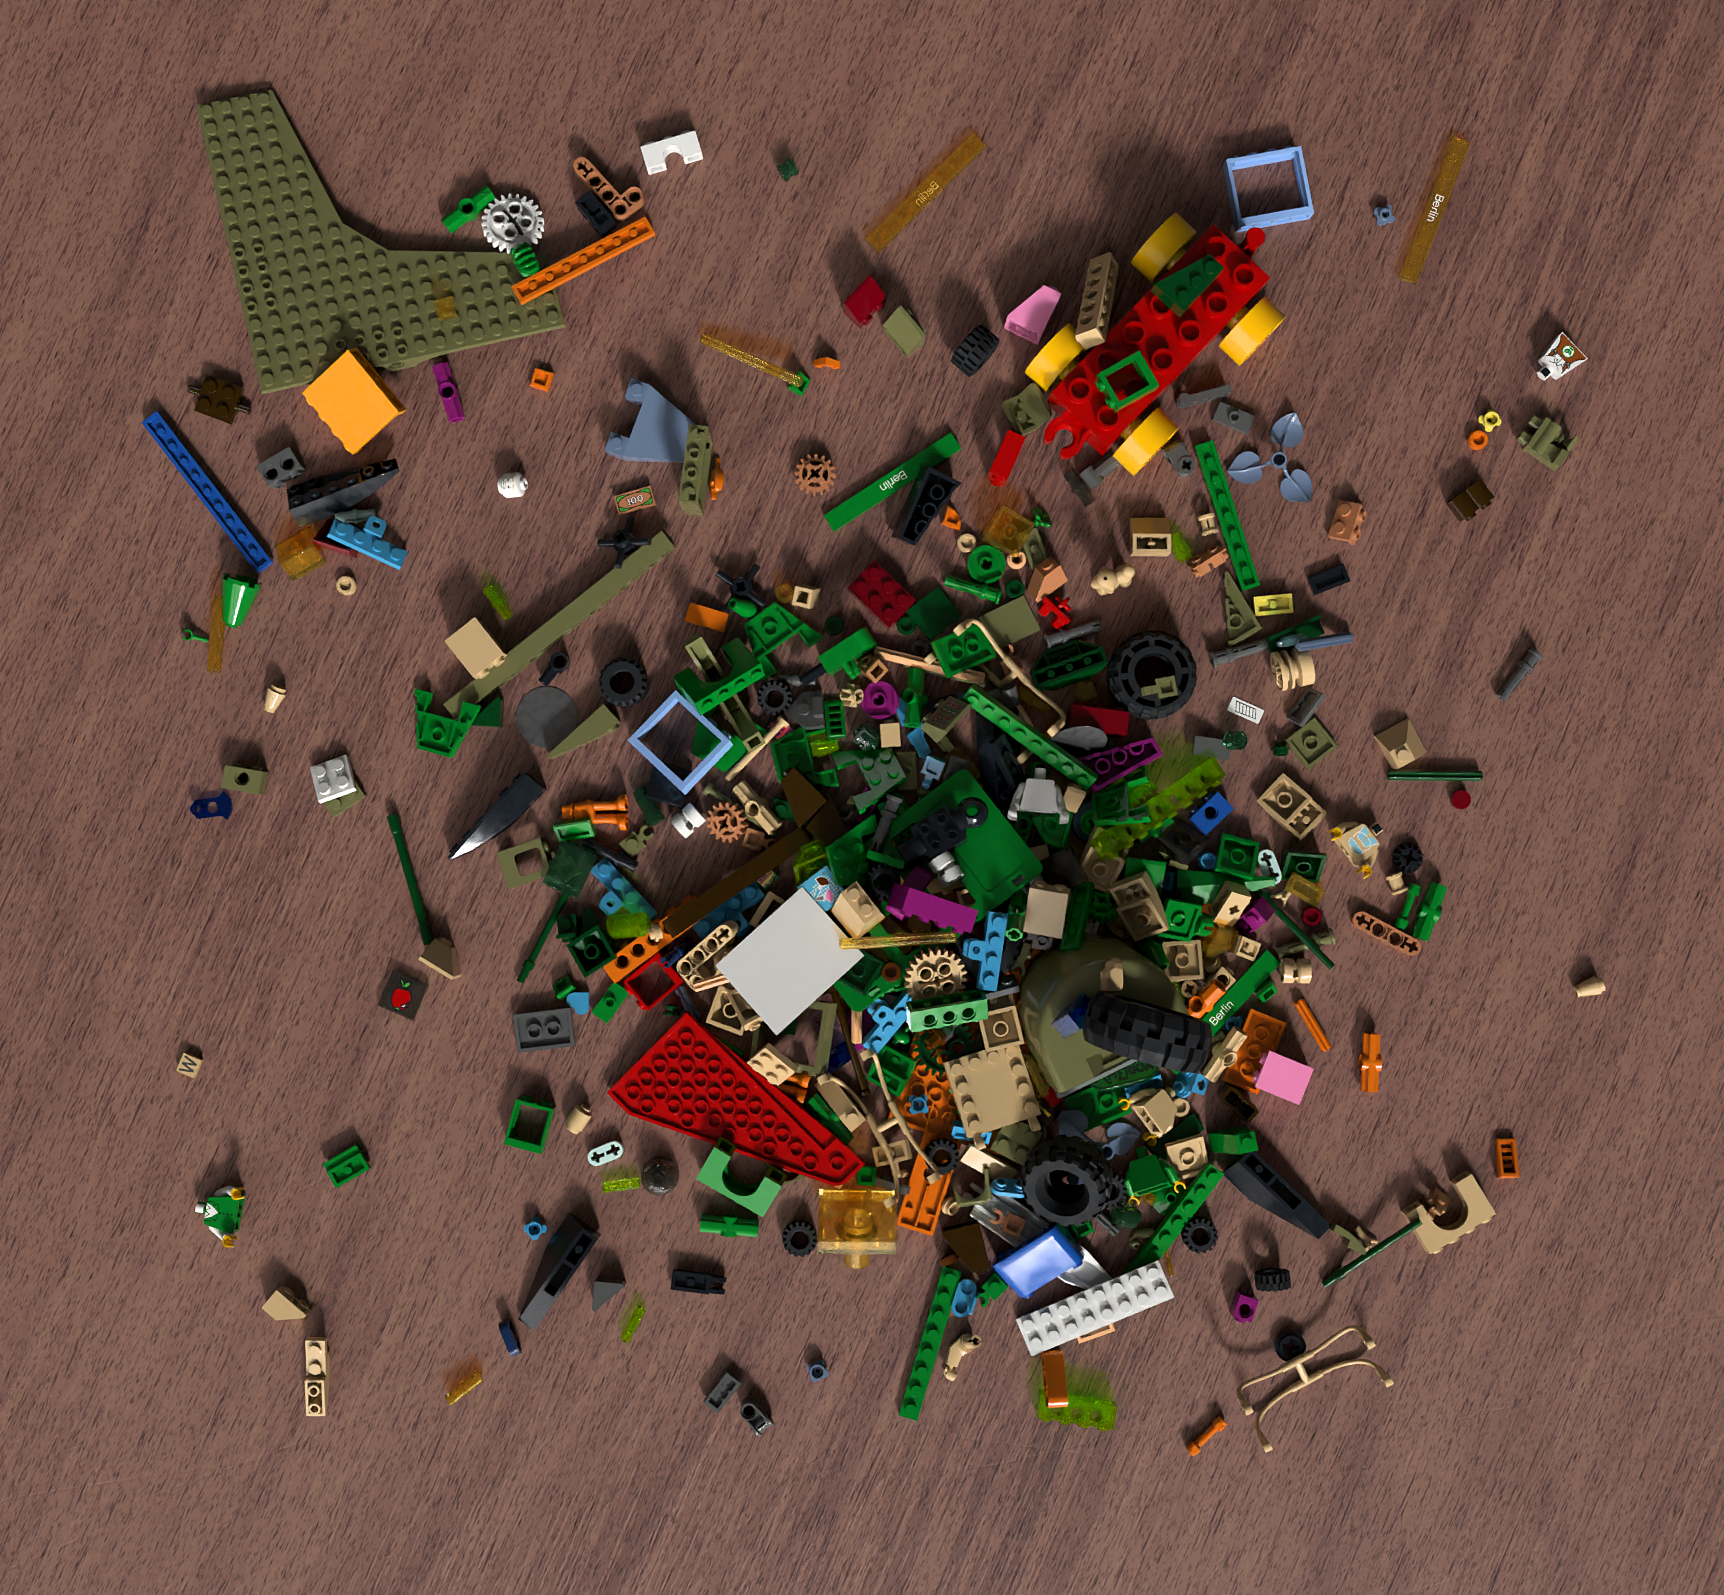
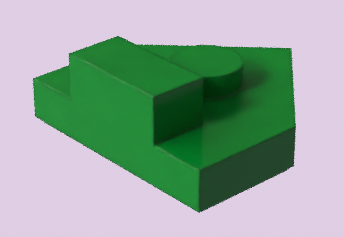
M1067 811L1069 812V822L1066 824H1059L1060 814L1058 812L1042 813L1031 819L1044 844L1061 850L1064 849L1073 812Z

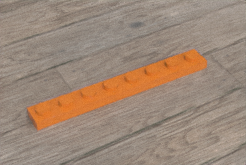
M643 217L511 286L520 304L523 305L655 236V232L647 218Z

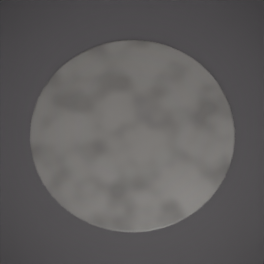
M540 687L529 692L521 700L516 714L517 726L522 736L531 744L543 748L555 747L575 730L577 710L572 699L565 692L553 687Z
M1079 726L1063 730L1055 734L1050 740L1073 757L1080 758L1100 752L1107 743V736L1098 728Z

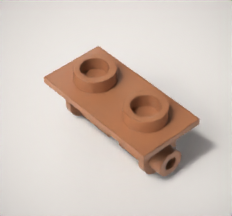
M1214 545L1203 555L1192 558L1187 567L1193 569L1192 574L1195 578L1202 577L1211 571L1208 564L1211 563L1212 567L1216 568L1226 562L1228 558L1225 552L1226 548Z

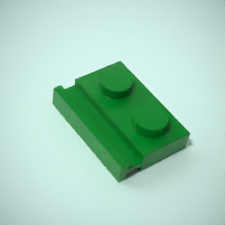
M358 1144L322 1164L323 1167L325 1166L335 1188L371 1169Z

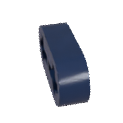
M510 1319L499 1322V1330L510 1356L513 1357L522 1353L521 1344Z

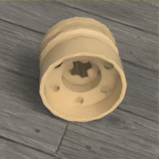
M1294 647L1290 650V656L1286 650H1282L1280 653L1278 651L1271 653V672L1280 692L1287 690V688H1295V680L1300 687L1314 684L1315 669L1309 650L1298 651Z

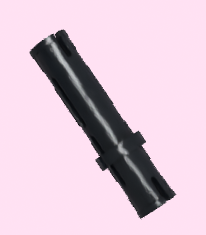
M591 837L586 838V841L584 840L583 847L613 861L614 865H620L633 873L636 870L635 867L637 868L639 864L638 861L624 855V852H618Z

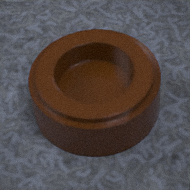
M888 962L882 967L881 975L888 982H896L901 977V968L894 962Z
M953 1252L940 1258L939 1261L943 1267L959 1260V1257Z

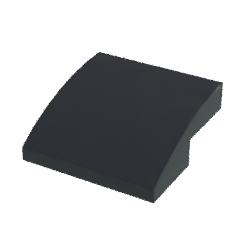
M662 762L682 781L692 772L682 767ZM654 766L644 797L659 803L665 802L680 809L684 808L688 793L685 795Z

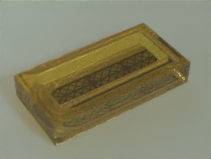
M1294 872L1284 890L1316 908L1325 893L1324 889Z

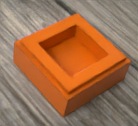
M535 367L530 387L549 392L554 373Z

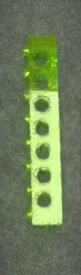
M1214 756L1205 760L1141 805L1148 804L1150 807L1151 822H1147L1146 825L1143 823L1112 825L1090 840L1089 844L1101 861L1106 859L1109 861L1113 860L1119 855V850L1122 848L1124 851L1134 845L1132 841L1137 838L1141 840L1149 834V829L1153 827L1155 830L1163 825L1162 820L1166 817L1171 819L1179 813L1177 811L1179 808L1183 807L1185 809L1193 803V798L1197 796L1199 799L1208 793L1206 789L1211 786L1215 788L1222 783L1221 779L1226 776L1225 772ZM1201 775L1204 776V778H1205V783H1203V782L1201 781V779H1200V776H1201ZM1186 785L1190 787L1191 793L1186 791ZM1171 796L1176 798V804L1171 801ZM1156 806L1161 808V814L1156 811ZM1127 826L1131 828L1132 835L1127 833ZM1112 837L1117 840L1116 846L1111 842Z

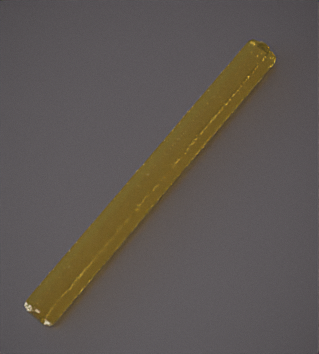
M707 333L702 334L700 339L702 344L794 386H801L803 382L802 376Z
M956 932L844 938L839 940V947L841 950L955 943Z

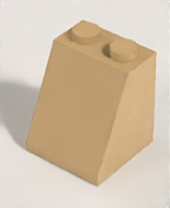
M476 617L445 640V643L475 679H482L490 673L489 670L493 666L501 665L507 656L485 624Z
M857 881L840 893L831 910L854 941H857L886 918Z
M1044 881L1032 882L1029 887L1023 932L1062 939L1070 905L1071 889L1061 884L1053 886L1047 885Z

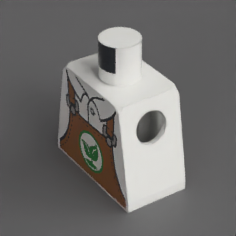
M1562 332L1552 340L1538 359V363L1542 368L1537 372V375L1544 381L1550 375L1553 379L1557 380L1588 358Z

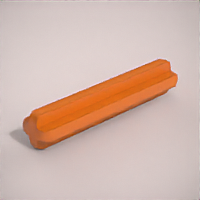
M1303 999L1296 1001L1294 1006L1322 1051L1329 1050L1331 1044Z

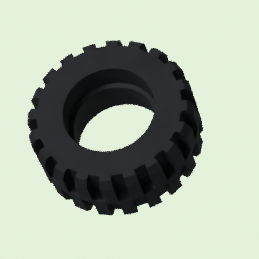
M998 907L993 910L994 912L1007 913ZM986 916L974 924L973 927L985 923ZM964 932L963 935H960L947 947L949 952L952 950L955 956L958 955L960 957V961L965 965L963 968L967 971L966 974L977 978L979 960L970 959L962 954L963 942L969 933ZM1007 936L1004 937L999 975L1007 973L1017 962L1016 960L1021 953L1022 939L1011 941Z

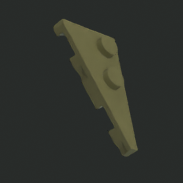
M1226 571L1224 586L1226 587L1225 603L1228 618V645L1233 647L1263 627L1230 571Z

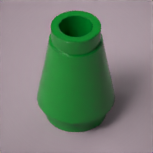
M731 598L728 602V607L743 618H751L756 613L757 608L752 600Z

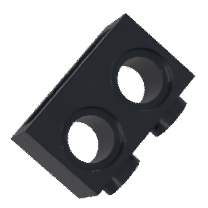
M590 190L575 202L578 211L602 239L617 227L614 218Z

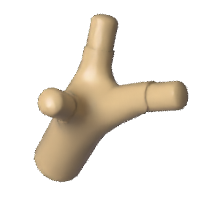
M1290 885L1282 892L1271 895L1270 898H1281L1282 907H1285L1287 899L1292 894L1289 892L1291 890L1289 889Z
M1359 1225L1353 1229L1362 1241L1366 1251L1369 1250V1247H1373L1371 1243H1378L1377 1239L1370 1238Z

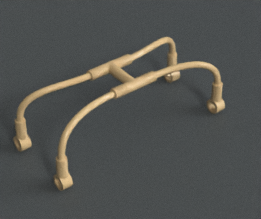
M971 618L960 623L953 630L957 636L961 635L972 623L976 624L1001 656L1003 662L1010 668L1011 672L1004 679L1000 680L982 663L977 665L987 674V677L998 689L1018 677L1025 686H1028L1060 714L1061 719L1047 730V733L1053 737L1065 725L1066 715L1064 711L1040 690H1036L1031 680L1009 656L1003 653L986 627L979 620ZM931 652L924 659L928 665L937 659L935 652ZM1020 704L1016 706L1022 714V716L1024 717L1025 721L1032 727H1034L1023 707ZM1027 748L1017 757L1020 764L1024 763L1033 752Z
M869 1048L860 1053L863 1061L871 1057L874 1059L882 1089L894 1115L890 1119L878 1125L873 1115L869 1113L855 1092L837 1077L825 1073L818 1077L817 1080L820 1086L831 1080L839 1084L853 1097L866 1115L865 1118L887 1155L893 1174L894 1196L883 1201L887 1209L898 1202L899 1180L893 1157L882 1131L897 1123L899 1124L904 1135L906 1134L918 1153L935 1171V1173L927 1177L930 1184L941 1179V1172L911 1135L909 1126L897 1104L890 1096L878 1056L874 1050Z
M1356 1325L1347 1326L1316 1348L1309 1349L1281 1364L1279 1368L1249 1379L1238 1386L1236 1390L1237 1400L1248 1416L1254 1411L1245 1396L1241 1394L1243 1388L1282 1371L1286 1372L1293 1367H1296L1301 1377L1300 1380L1289 1385V1388L1271 1399L1256 1418V1437L1265 1453L1273 1449L1263 1432L1260 1431V1421L1273 1404L1290 1392H1295L1334 1369L1352 1364H1367L1374 1367L1386 1388L1394 1384L1389 1374L1381 1366L1367 1359L1346 1360L1322 1370L1319 1369L1312 1374H1307L1302 1362L1312 1358L1314 1354L1351 1330L1357 1331L1368 1350L1375 1347L1373 1339L1364 1329Z

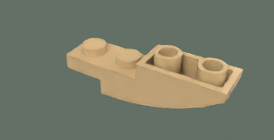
M307 1337L305 1340L307 1371L305 1379L306 1416H326L330 1380V1351H327V1337Z

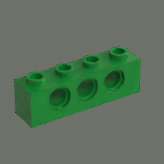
M977 989L906 1002L907 1023L911 1032H921L933 1028L939 1029L945 1026L988 1019L987 998L983 990Z

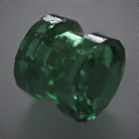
M789 157L785 159L783 164L776 165L777 171L785 182H788L790 177L799 174L796 165Z
M1228 731L1223 736V745L1227 750H1242L1247 745V736L1243 731Z

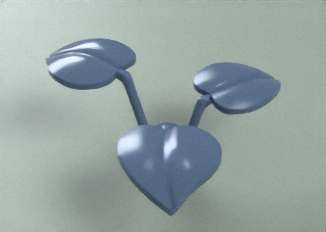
M1287 414L1273 425L1271 440L1274 443L1280 444L1279 452L1273 454L1270 461L1260 464V458L1257 454L1249 451L1243 452L1235 458L1228 468L1229 475L1241 483L1252 484L1261 479L1262 467L1271 465L1275 469L1282 468L1287 477L1280 484L1282 496L1292 502H1309L1312 497L1310 477L1300 469L1294 470L1289 475L1285 466L1287 456L1283 453L1284 445L1291 448L1302 441L1303 427L1297 414Z
M1076 1109L1063 1110L1060 1112L1057 1121L1060 1135L1065 1134L1066 1137L1073 1135L1079 1137L1080 1135L1085 1140L1093 1143L1097 1151L1101 1150L1107 1160L1111 1159L1114 1153L1118 1155L1127 1153L1141 1135L1140 1131L1135 1127L1117 1122L1108 1127L1106 1136L1109 1140L1106 1143L1096 1142L1082 1133L1087 1129L1088 1119L1082 1111ZM1068 1172L1067 1180L1069 1185L1083 1184L1078 1176Z

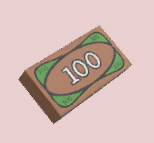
M651 486L614 496L619 515L656 505Z

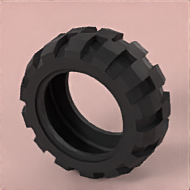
M1097 992L1089 1001L1082 1026L1084 1040L1098 1048L1147 1064L1188 1073H1197L1206 1063L1213 1038L1211 1025L1199 1018L1148 1002L1105 992Z

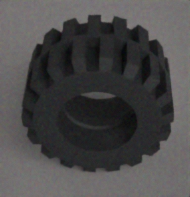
M981 324L974 328L954 352L951 362L968 377L973 376L992 356L999 345L1000 339Z
M628 658L613 659L611 663L604 666V670H601L600 678L598 677V682H600L599 690H601L602 696L615 706L625 708L627 706L632 707L634 704L640 703L641 699H644L645 693L648 691L647 685L649 680L647 679L646 672L637 662ZM621 672H629L635 681L632 690L626 694H620L613 688V680Z

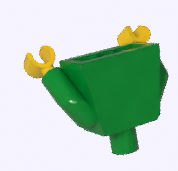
M1140 1147L1135 1150L1138 1159L1129 1163L1130 1167L1127 1169L1124 1178L1127 1195L1130 1196L1128 1204L1131 1205L1129 1206L1133 1204L1132 1199L1137 1200L1139 1205L1141 1202L1140 1196L1170 1187L1172 1183H1174V1190L1179 1193L1176 1187L1178 1184L1183 1185L1184 1189H1186L1185 1182L1179 1179L1180 1177L1168 1161L1164 1158H1159L1156 1154L1149 1155L1146 1147Z

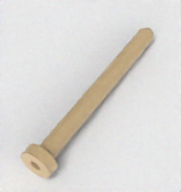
M780 715L777 718L778 722L763 736L766 743L754 751L748 752L726 774L725 779L727 781H731L783 727L787 728L790 725L783 716Z

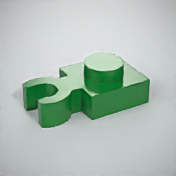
M995 1272L981 1285L984 1291L979 1292L978 1298L983 1297L985 1299L981 1304L982 1308L988 1305L990 1297L996 1300L1008 1288V1285Z

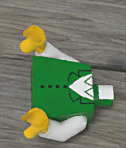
M226 1186L216 1190L213 1195L208 1197L207 1202L198 1201L196 1204L195 1212L205 1214L204 1224L209 1226V1229L222 1240L224 1247L235 1246L232 1244V1240H237V1236L231 1234L236 1233L240 1229L246 1195L241 1194V1191L245 1190V1187Z

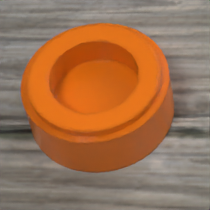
M1475 430L1467 437V444L1473 450L1482 449L1488 442V436L1482 430Z

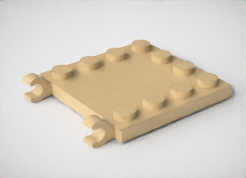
M1019 1045L987 1053L984 1049L943 1063L966 1137L968 1139L973 1137L976 1150L986 1148L981 1134L1025 1119L1028 1120L1031 1131L1041 1130L1039 1121L1036 1118L1037 1115L1041 1114Z

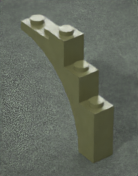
M699 632L682 642L706 682H718L726 678V675ZM737 694L720 703L749 753L766 743Z

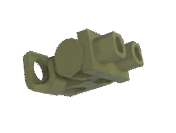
M1534 415L1527 424L1528 427L1534 430V433L1531 435L1523 430L1516 440L1524 446L1523 451L1528 452L1532 457L1555 471L1560 467L1579 437L1574 436L1572 439H1564L1565 435L1560 433L1561 427L1557 423L1551 421L1548 417L1543 420Z

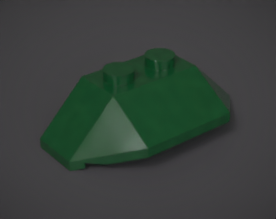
M1076 639L1042 651L1031 668L1030 675L1036 690L1055 691L1093 677L1106 667L1109 661L1101 645Z

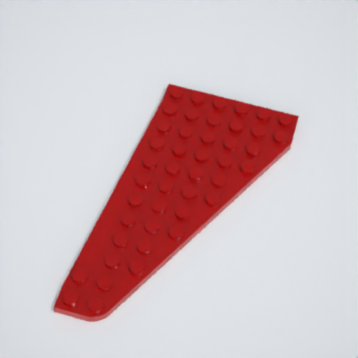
M688 1011L607 1092L628 1115L714 1145L721 1136L737 1146L734 1152L832 1186L845 1184L865 1165V1162L847 1144L774 1084H771L760 1073L753 1070L745 1060L704 1028Z

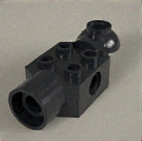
M968 797L958 804L956 810L944 806L912 826V835L896 845L908 867L912 868L925 859L932 861L940 854L947 851L951 853L967 843L966 829L980 827L986 822L988 818L987 805L982 799ZM971 807L978 810L974 816L967 814V810Z

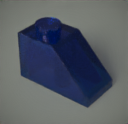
M1084 992L1062 1010L1052 1022L1054 1028L1064 1039L1082 1029L1090 1001Z

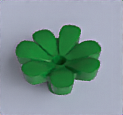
M1035 507L1033 509L1035 519L1031 522V525L1034 528L1039 525L1042 527L1046 526L1047 528L1051 527L1052 521L1047 518L1049 514L1046 511L1042 513L1041 508Z

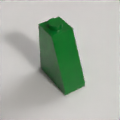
M1245 1124L1208 1132L1212 1152L1244 1154L1258 1151L1255 1132Z

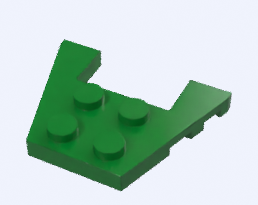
M775 602L744 624L753 655L760 661L765 676L761 678L763 682L777 673L766 655L793 635L799 633L809 648L823 639L821 634L814 631Z
M415 689L414 696H417L415 712L418 713V724H416L417 749L453 758L481 706L462 701L459 719L447 718L429 713L433 697L432 692Z
M718 705L704 713L703 716L706 719L712 718ZM699 720L691 754L704 760L721 740ZM755 724L763 737L768 731ZM717 726L716 728L720 732L724 730L731 736L730 741L733 744L714 764V767L726 772L748 750L739 737Z
M801 726L794 732H790L770 744L780 783L784 778L782 774L789 767L793 769L797 765L815 785L839 786L835 768L815 772L807 739L808 736L825 733L826 728L805 730Z
M891 747L831 753V758L837 770L857 764L870 790L853 796V802L859 814L864 813L867 807L871 804H876L879 798L889 794L906 781V776Z
M1146 765L1140 767V771L1136 774L1124 776V781L1117 785L1112 783L1092 795L1093 822L1095 826L1151 822V809L1148 804L1131 809L1130 788L1149 782V773Z
M875 814L869 815L861 823H858L850 831L825 847L835 885L850 886L857 881L860 886L866 887L865 882L870 866L866 857L862 836L876 832L878 824ZM880 875L876 878L875 883L877 887H890L891 881L888 876Z

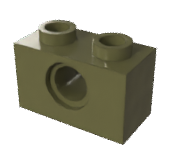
M232 762V766L225 765L221 788L265 795L269 772H264L263 767L251 766V769H246L244 764ZM245 773H247L249 777L246 783L242 781V776Z

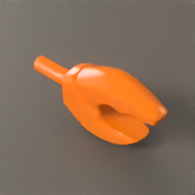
M716 458L715 468L711 471L709 492L713 500L717 499L718 491H721L724 483V472L720 469V458Z

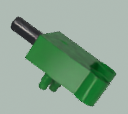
M865 626L820 655L818 659L821 663L799 676V680L803 686H807L825 673L832 677L842 669L845 670L851 679H855L861 674L859 666L855 661L874 650L878 644Z

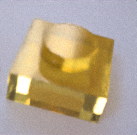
M452 296L433 301L439 322L458 317Z

